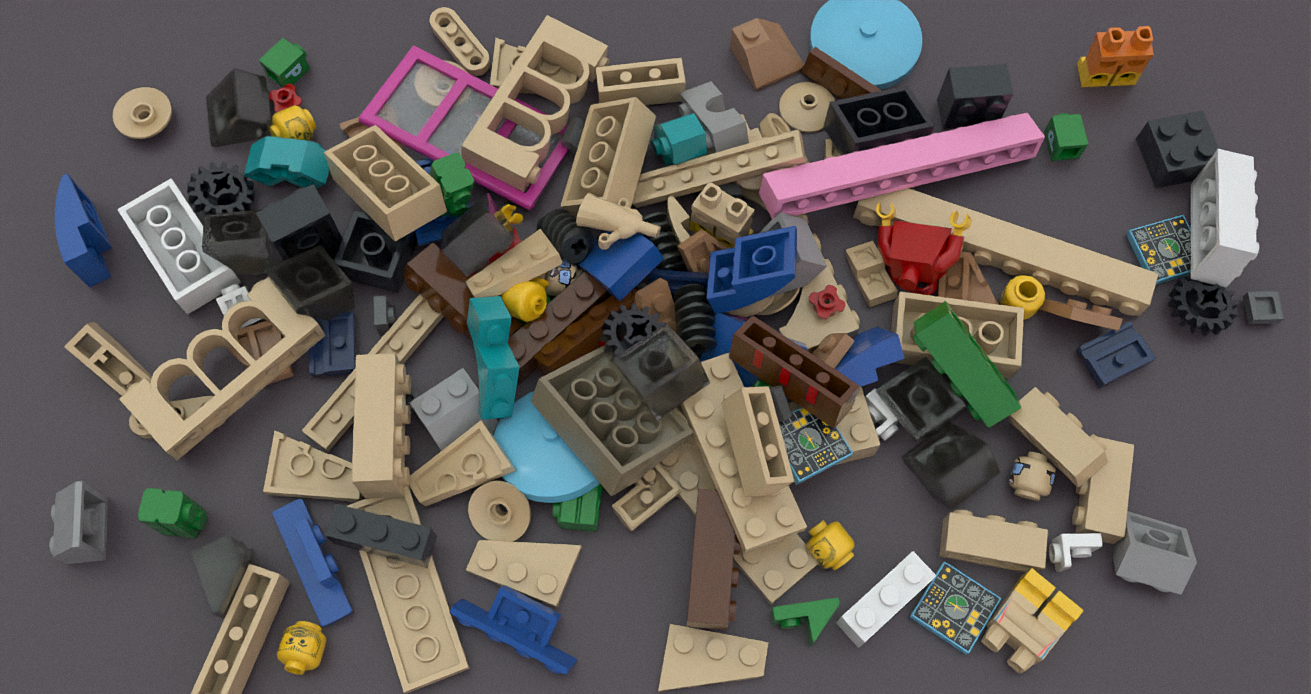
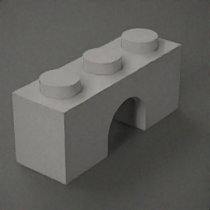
M712 81L680 92L682 102L679 105L680 115L684 116L693 113L696 115L706 133L707 149H710L712 153L749 143L746 121L735 108L725 111L723 95Z

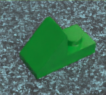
M839 597L772 607L770 611L772 625L780 624L781 629H792L800 627V621H805L808 643L811 647L839 606Z

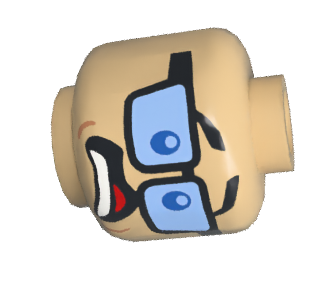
M560 257L563 264L547 271L546 274L540 277V279H545L549 282L548 287L545 289L548 296L559 295L582 274V270L577 269L576 264H570Z
M1029 452L1027 457L1020 456L1015 459L1009 480V485L1015 490V495L1033 501H1040V497H1046L1050 494L1056 469L1047 462L1048 457L1046 455Z

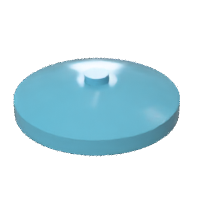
M829 0L819 9L813 20L809 45L810 51L817 47L882 90L898 84L912 72L921 53L922 32L919 22L912 11L899 0Z
M534 391L530 392L514 403L512 417L501 418L494 432V437L517 470L501 476L504 482L516 486L527 499L538 502H563L586 494L598 486L600 482L531 403Z

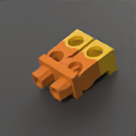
M1139 26L1135 31H1124L1120 27L1109 28L1107 32H1097L1094 37L1095 42L1091 44L1088 55L1080 57L1077 62L1081 87L1107 86L1108 83H1110V86L1135 85L1149 60L1154 56L1151 28L1149 26ZM1124 74H1128V75H1129L1128 77H1124V78L1120 77V76H1122V75H1124ZM1101 75V78L1092 79L1094 76Z

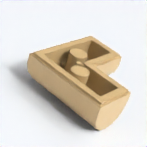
M658 463L634 483L635 487L612 505V509L623 525L630 532H633L679 495L682 489L662 465Z

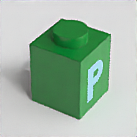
M284 38L259 59L266 76L282 88L286 84L294 85L310 70L305 58L307 56L305 50L297 43L292 45Z
M1061 113L1051 117L1044 130L1051 161L1079 159L1088 146L1081 114L1069 115L1068 113Z

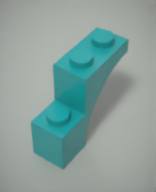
M501 296L470 298L467 326L472 337L479 378L478 413L481 420L512 417L519 365L508 345L511 316Z

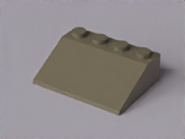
M604 346L539 378L531 403L606 491L613 496L644 476L689 439L694 431L639 371H634L633 365L628 364L623 369L622 361L619 359L616 362L610 361L613 353H604Z

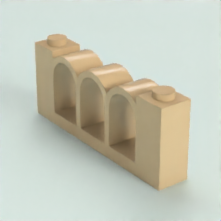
M547 15L461 145V156L464 162L522 192L526 191L530 183L534 185L542 170L539 168V163L547 157L551 135L560 132L567 124L570 104L580 101L585 96L588 81L593 83L596 78L595 67L608 66L609 59L606 58L608 45ZM543 57L573 72L578 76L579 80L573 84H562L534 69ZM524 87L554 102L561 110L553 115H543L514 100ZM503 117L536 133L540 136L541 141L534 146L525 147L494 131Z
M272 275L253 286L252 290L247 294L250 299L249 301L239 302L227 311L222 321V330L211 329L196 335L188 346L186 352L187 359L176 358L166 361L156 369L150 382L144 378L140 382L134 383L119 398L158 444L176 461L326 336L319 324ZM261 318L270 322L284 338L255 361L239 344L237 335L240 327L250 319ZM226 346L237 351L250 366L220 391L205 374L203 362L211 350L216 347ZM193 375L200 378L215 396L185 420L171 405L168 399V391L170 385L179 377Z

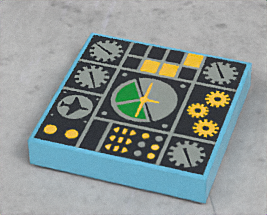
M1184 215L1145 225L1127 232L1126 236L1141 267L1158 273L1156 285L1187 276L1191 273V229Z
M802 407L791 412L792 416L786 421L779 422L796 485L853 455L852 450L837 426L833 429Z
M944 561L936 572V577L930 582L909 617L967 655L1001 598Z

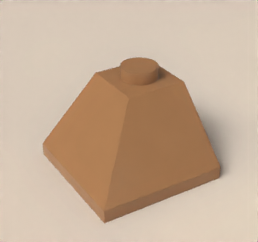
M755 18L732 28L730 49L755 91L803 70L804 63L780 24Z

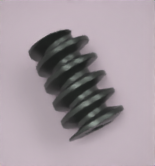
M554 209L537 221V231L539 229L542 230L563 259L570 264H578L591 252L594 246V236L588 228L577 226V219L567 210Z
M655 212L642 218L645 222L661 227L657 238L641 234L657 247L664 258L654 269L686 271V264L680 263L683 260L681 254L676 253L679 250L677 247L679 244L673 242L676 237L675 233L668 232L671 229V223L664 222L667 219V214L665 212Z
M699 284L684 285L674 292L678 349L687 354L702 353L712 350L717 346V342L713 338L716 335V330L711 327L715 324V318L711 316L714 311L707 300L706 288Z

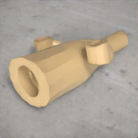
M587 193L584 197L576 220L577 226L612 232L611 234L602 233L599 236L598 245L603 250L609 249L620 238L627 239L636 233L657 238L661 229L660 226L643 221L640 212L636 209H631L627 199L622 198L616 204L598 198L591 193Z

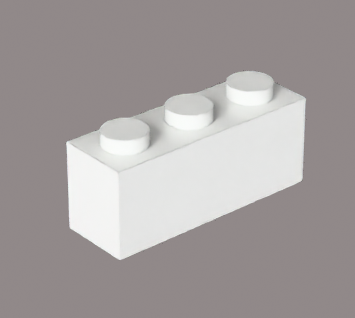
M912 551L841 616L836 624L858 648L861 647L936 577L935 573Z

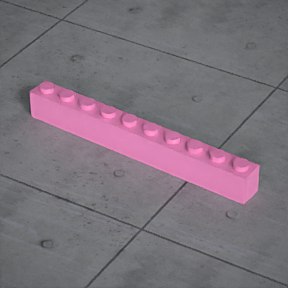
M1028 113L1011 115L1006 118L985 121L980 124L959 127L941 133H933L920 138L881 145L864 151H855L851 154L833 158L829 157L808 164H800L782 170H773L763 174L759 196L772 219L779 212L796 216L1034 158L1037 156L1045 136Z

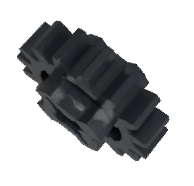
M210 162L208 170L200 166L198 174H191L190 182L187 183L188 203L194 204L195 213L203 210L204 219L206 220L212 215L215 216L216 223H220L222 217H226L230 223L233 221V215L243 218L244 210H251L255 191H253L254 182L247 181L248 177L244 176V172L239 174L238 166L236 165L228 169L226 162H222L221 167H216L213 162Z
M1191 273L1184 279L1180 278L1169 293L1172 299L1169 301L1168 306L1176 308L1171 314L1172 317H1180L1182 319L1179 324L1181 327L1186 324L1190 325V332L1193 334L1197 329H1200L1203 336H1207L1211 331L1213 334L1218 335L1234 322L1233 320L1239 313L1234 310L1239 305V302L1231 300V297L1235 294L1234 291H1226L1225 287L1217 283L1214 285L1192 280Z
M634 303L630 310L621 305L618 312L613 310L610 312L601 328L603 332L600 341L606 342L603 348L604 353L612 352L613 356L610 361L616 362L618 359L621 360L623 369L628 364H631L634 371L638 372L643 364L647 370H650L654 363L659 364L669 349L670 345L667 342L671 335L664 332L667 323H658L657 319L660 314L655 313L651 316L648 314L649 307L647 306L642 311H639Z

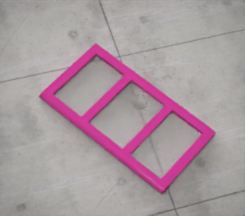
M413 45L362 112L358 121L369 128L376 125L389 138L433 161L455 152L461 155V145L496 94L498 88ZM517 98L514 100L537 113L548 115ZM503 117L494 131L525 147L534 146L541 141L540 136L505 117ZM566 124L560 132L551 135L547 157L539 163V168L542 169L541 174L534 185L529 184L525 192L466 162L465 169H469L475 183L531 211L570 151L560 143L568 125Z

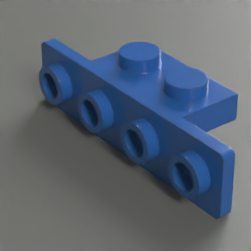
M299 498L274 510L272 513L321 626L327 627L352 614V607L336 572L340 571L338 563L332 553L327 554L323 543L327 542L325 534L319 524L314 525L305 502Z
M506 585L499 588L489 612L465 599H461L450 609L449 613L456 616L461 624L468 627L475 626L486 632V636L491 640L505 642L514 647L519 655L537 659L544 663V666L551 672L567 675L577 662L575 657L549 644L562 615Z

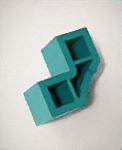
M694 113L653 126L654 139H651L652 149L656 156H661L665 165L672 163L677 165L707 154L706 133Z
M266 136L251 145L244 176L268 187L286 180L301 188L314 184L317 189L326 185L329 166L324 152L327 150L323 149L316 142Z

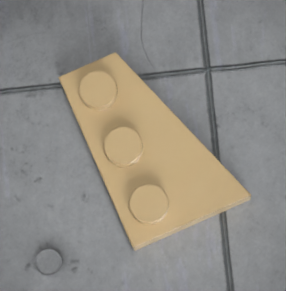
M495 37L490 85L499 89L525 47L519 45L516 48L505 44V40ZM543 57L534 69L562 84H573L578 79V76L573 72ZM524 87L519 92L536 94Z
M539 229L468 279L466 283L474 298L498 296L508 291L514 285L529 281L562 265L563 262L554 246L542 230Z
M480 420L410 475L409 486L419 503L426 507L517 470L488 426Z
M274 431L263 489L266 495L350 502L362 500L363 495L352 483L351 462L332 454L324 453L311 447V445L301 441L298 442L287 437L285 434Z
M479 540L466 571L497 585H506L527 597L557 608L581 552L582 545Z
M670 624L658 692L762 678L769 642Z

